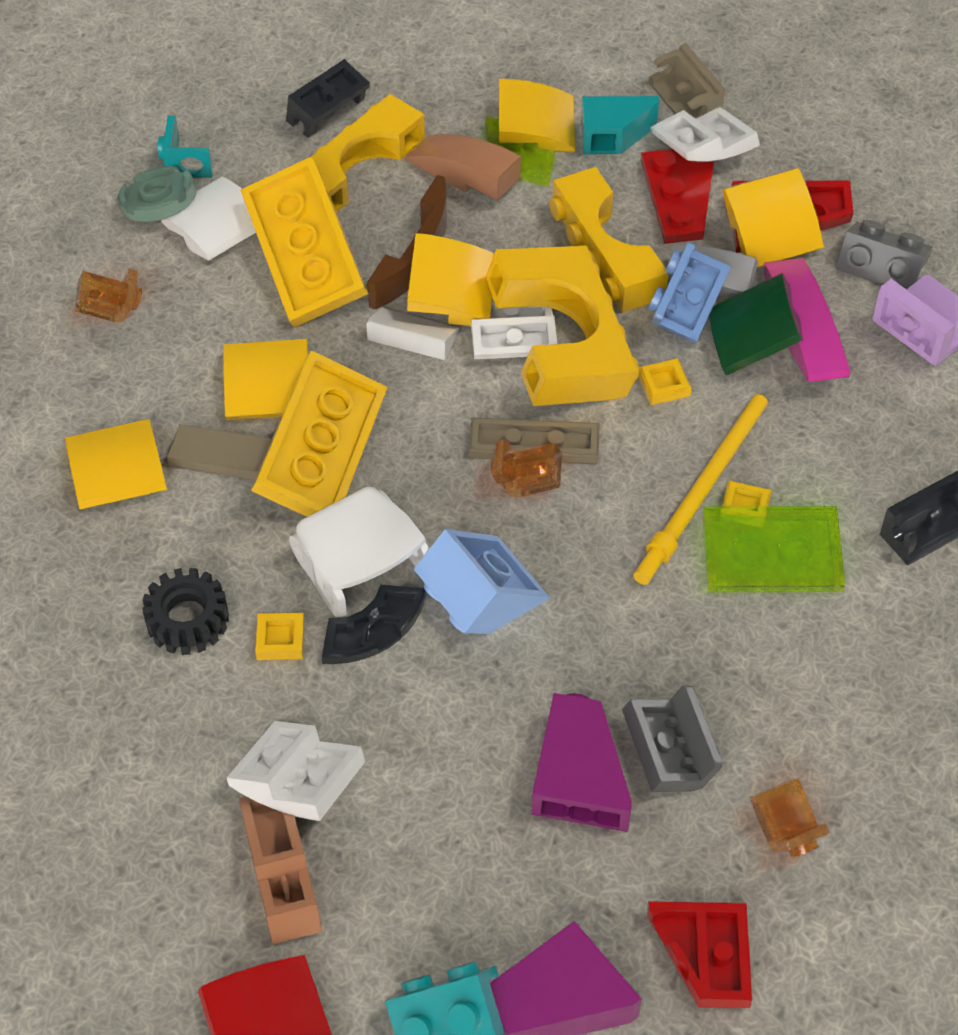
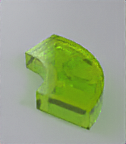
M486 117L485 140L521 156L522 180L550 187L555 163V152L542 149L533 143H499V119Z

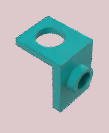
M168 115L165 134L158 137L157 149L159 159H163L164 166L178 167L179 172L182 173L185 170L189 171L192 177L213 178L210 149L179 147L180 139L176 115ZM188 157L196 158L201 161L203 167L198 170H189L182 166L181 160Z

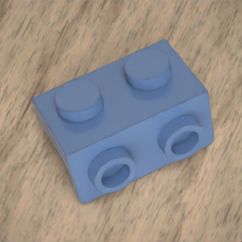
M688 242L683 252L675 249L665 270L672 277L666 290L658 286L648 310L655 312L651 324L696 343L731 266L694 250L696 245Z

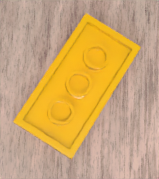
M313 156L240 189L287 317L293 327L300 326L369 294L318 164Z
M311 350L305 359L251 491L306 517L345 498L388 387Z

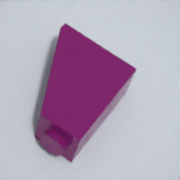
M553 693L532 793L531 815L628 832L632 800L602 702L590 699L579 693L567 695Z
M575 921L490 983L505 1034L503 1035H582L632 1023L639 1017L642 1001L637 992Z

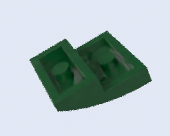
M783 273L714 305L709 314L715 347L722 370L726 376L803 340L800 318L793 308L790 285Z

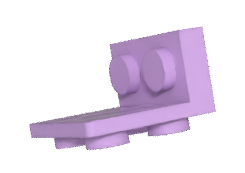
M929 275L923 276L908 289H905L892 279L880 287L872 321L935 367L958 349V295Z

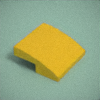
M499 79V143H537V152H575L574 96L541 83L516 79Z
M793 168L722 189L730 227L737 231L741 253L756 258L758 261L757 267L763 266L765 262L780 261L824 248L816 212L799 168Z
M416 233L407 311L449 315L448 324L472 326V320L490 319L492 294L485 277L494 254L462 241Z
M295 339L224 344L223 370L226 421L282 417L305 359L308 356V340Z
M150 419L65 437L80 510L167 490Z

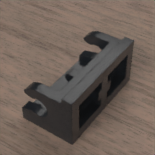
M343 59L288 96L286 122L294 127L301 121L304 125L303 134L306 137H310L315 133L316 123L352 99L357 104L365 99L366 90L370 88V82L348 61Z
M958 471L887 508L880 536L907 566L958 538Z

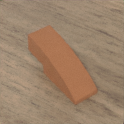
M428 135L405 156L406 161L434 176H443L445 182L465 193L474 188L496 201L521 179L520 155L490 142L462 135Z
M247 796L239 798L272 945L322 932L318 907L295 817L258 803Z

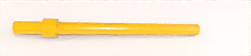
M755 394L751 398L664 529L656 532L647 544V554L633 573V578L638 583L648 585L661 564L669 562L677 550V540L767 407L768 400L763 395Z

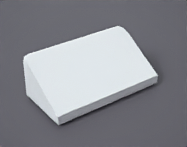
M385 308L379 309L366 323L367 340L442 360H446L459 331V327Z

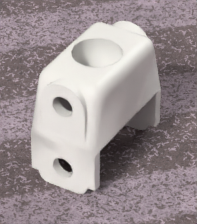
M370 486L362 488L302 519L296 526V533L289 537L295 557L310 577L320 597L336 618L347 616L345 596L341 589L373 579L394 568L407 558L416 567L429 550L424 535L410 517L396 506L382 490L378 491L375 487Z

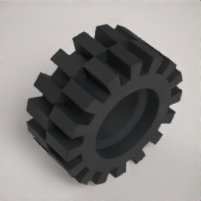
M182 568L174 569V578L170 579L167 573L159 576L161 585L159 586L152 582L148 587L150 595L144 594V607H142L147 631L150 638L153 637L154 643L161 648L165 644L167 652L174 654L176 648L180 647L182 655H190V647L196 646L198 653L206 650L204 642L209 641L212 645H215L219 641L217 633L224 635L227 629L226 622H229V612L225 592L222 590L221 583L217 579L213 581L212 575L206 571L199 578L198 569L189 568L188 575H183ZM195 601L204 608L201 615L190 621L179 622L169 618L170 610L180 602Z

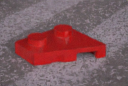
M648 901L647 917L696 1005L704 1008H751L753 1000L747 903Z

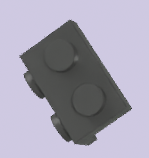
M863 220L862 223L856 222L846 232L836 263L837 270L881 285L892 279L905 289H908L917 282L921 269L930 257L932 246L923 244L924 239L915 234L903 232L899 236L887 232L883 224L875 221Z
M681 686L670 700L630 699L622 709L652 792H688L702 789L722 768L723 762L719 749L714 742L693 686Z

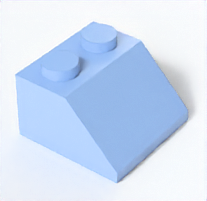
M444 529L414 568V571L425 583L423 586L425 591L444 606L450 614V622L458 630L466 634H490L550 598L504 542L494 535Z

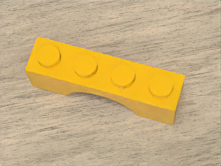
M389 94L379 103L371 106L364 115L351 125L346 126L339 135L326 145L321 146L312 155L318 164L336 212L349 203L347 177L345 174L356 164L368 159H403L425 139L424 113Z
M596 166L553 180V196L549 199V208L553 218L556 221L562 220L566 226V234L572 246L588 247L593 262L598 264L600 279L606 293L610 294L612 302L615 301L622 313L650 304L658 286L666 290L669 273L665 272L666 268L650 245H630L620 242L608 235L602 228L612 218L613 191Z

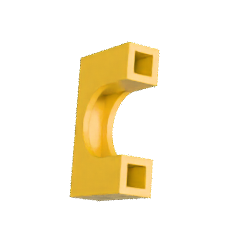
M563 246L496 249L485 278L497 309L534 306L552 308L572 318L580 326L586 337V340L576 343L533 345L531 347L521 375L532 405L608 401L627 397L634 382L638 379L639 365L637 359L630 352L626 342L625 330L618 323L613 310L612 298L605 291L600 279L598 264L593 262L588 247Z

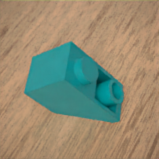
M582 96L581 131L583 154H622L652 131L651 127L656 125L658 121L659 96Z

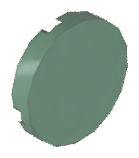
M162 166L137 174V176L133 177L134 183L127 188L125 183L120 188L117 198L125 217L132 221L150 222L171 217L187 208L195 199L197 188L189 171L185 170L182 173L179 172L178 167Z

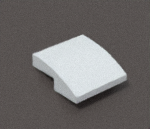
M718 107L696 119L683 110L651 127L652 133L689 161L725 159L760 146L757 132L722 107Z
M220 177L199 189L195 199L187 208L161 220L169 230L184 237L187 247L193 253L208 261L256 233L240 191L242 188L224 177Z
M492 296L490 319L472 320L471 334L474 360L528 357L533 345L557 344L555 316L553 315L552 308L534 306L497 309Z
M274 721L227 776V781L230 787L258 803L286 814L320 821L363 766L365 759L361 746L319 741L317 729L314 725Z

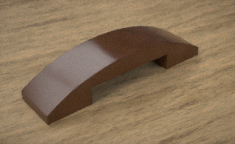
M437 175L420 200L421 227L417 232L419 234L445 236L447 206L446 183L443 176ZM415 237L400 259L385 254L367 281L370 308L378 309L409 290Z

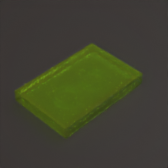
M837 506L703 507L702 524L707 592L844 591L846 585Z

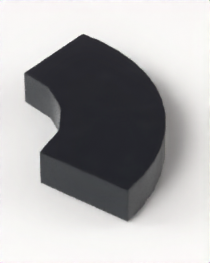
M380 584L375 599L362 611L348 617L329 618L321 657L322 664H343L360 661L377 655L393 646L408 633L419 617L426 597L425 589Z

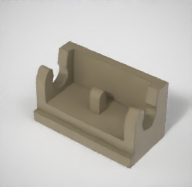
M687 43L680 45L679 49L660 55L654 60L653 63L657 68L663 67L666 64L669 65L664 71L656 72L649 76L648 82L674 114L684 110L696 119L718 107L723 108L725 88Z

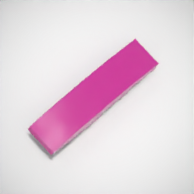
M804 258L765 262L764 276L766 280L783 273L790 285L792 305L800 318L803 340L789 346L788 349L807 381L813 382L850 377V368L832 315L819 285Z

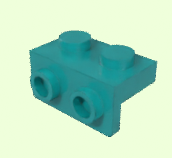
M477 961L466 963L447 970L448 979L433 983L430 974L401 983L403 993L385 1001L395 1035L505 1034L489 983L490 980L499 976L496 966L479 970Z

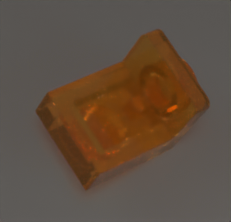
M129 268L123 281L82 271L77 283L75 312L112 322H124L130 309L136 310L140 303L142 287L137 286L138 270Z
M505 439L496 441L495 458L491 460L492 476L495 482L501 484L511 497H523L560 488L562 452L555 443L515 453Z
M799 778L788 780L749 797L767 843L773 852L789 851L791 858L817 849L819 845L816 839L830 833L827 823L817 824Z

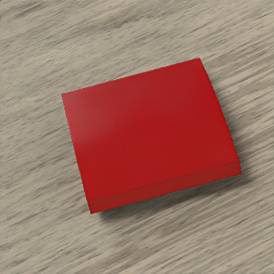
M305 955L280 959L238 971L200 986L198 990L211 1035H332Z

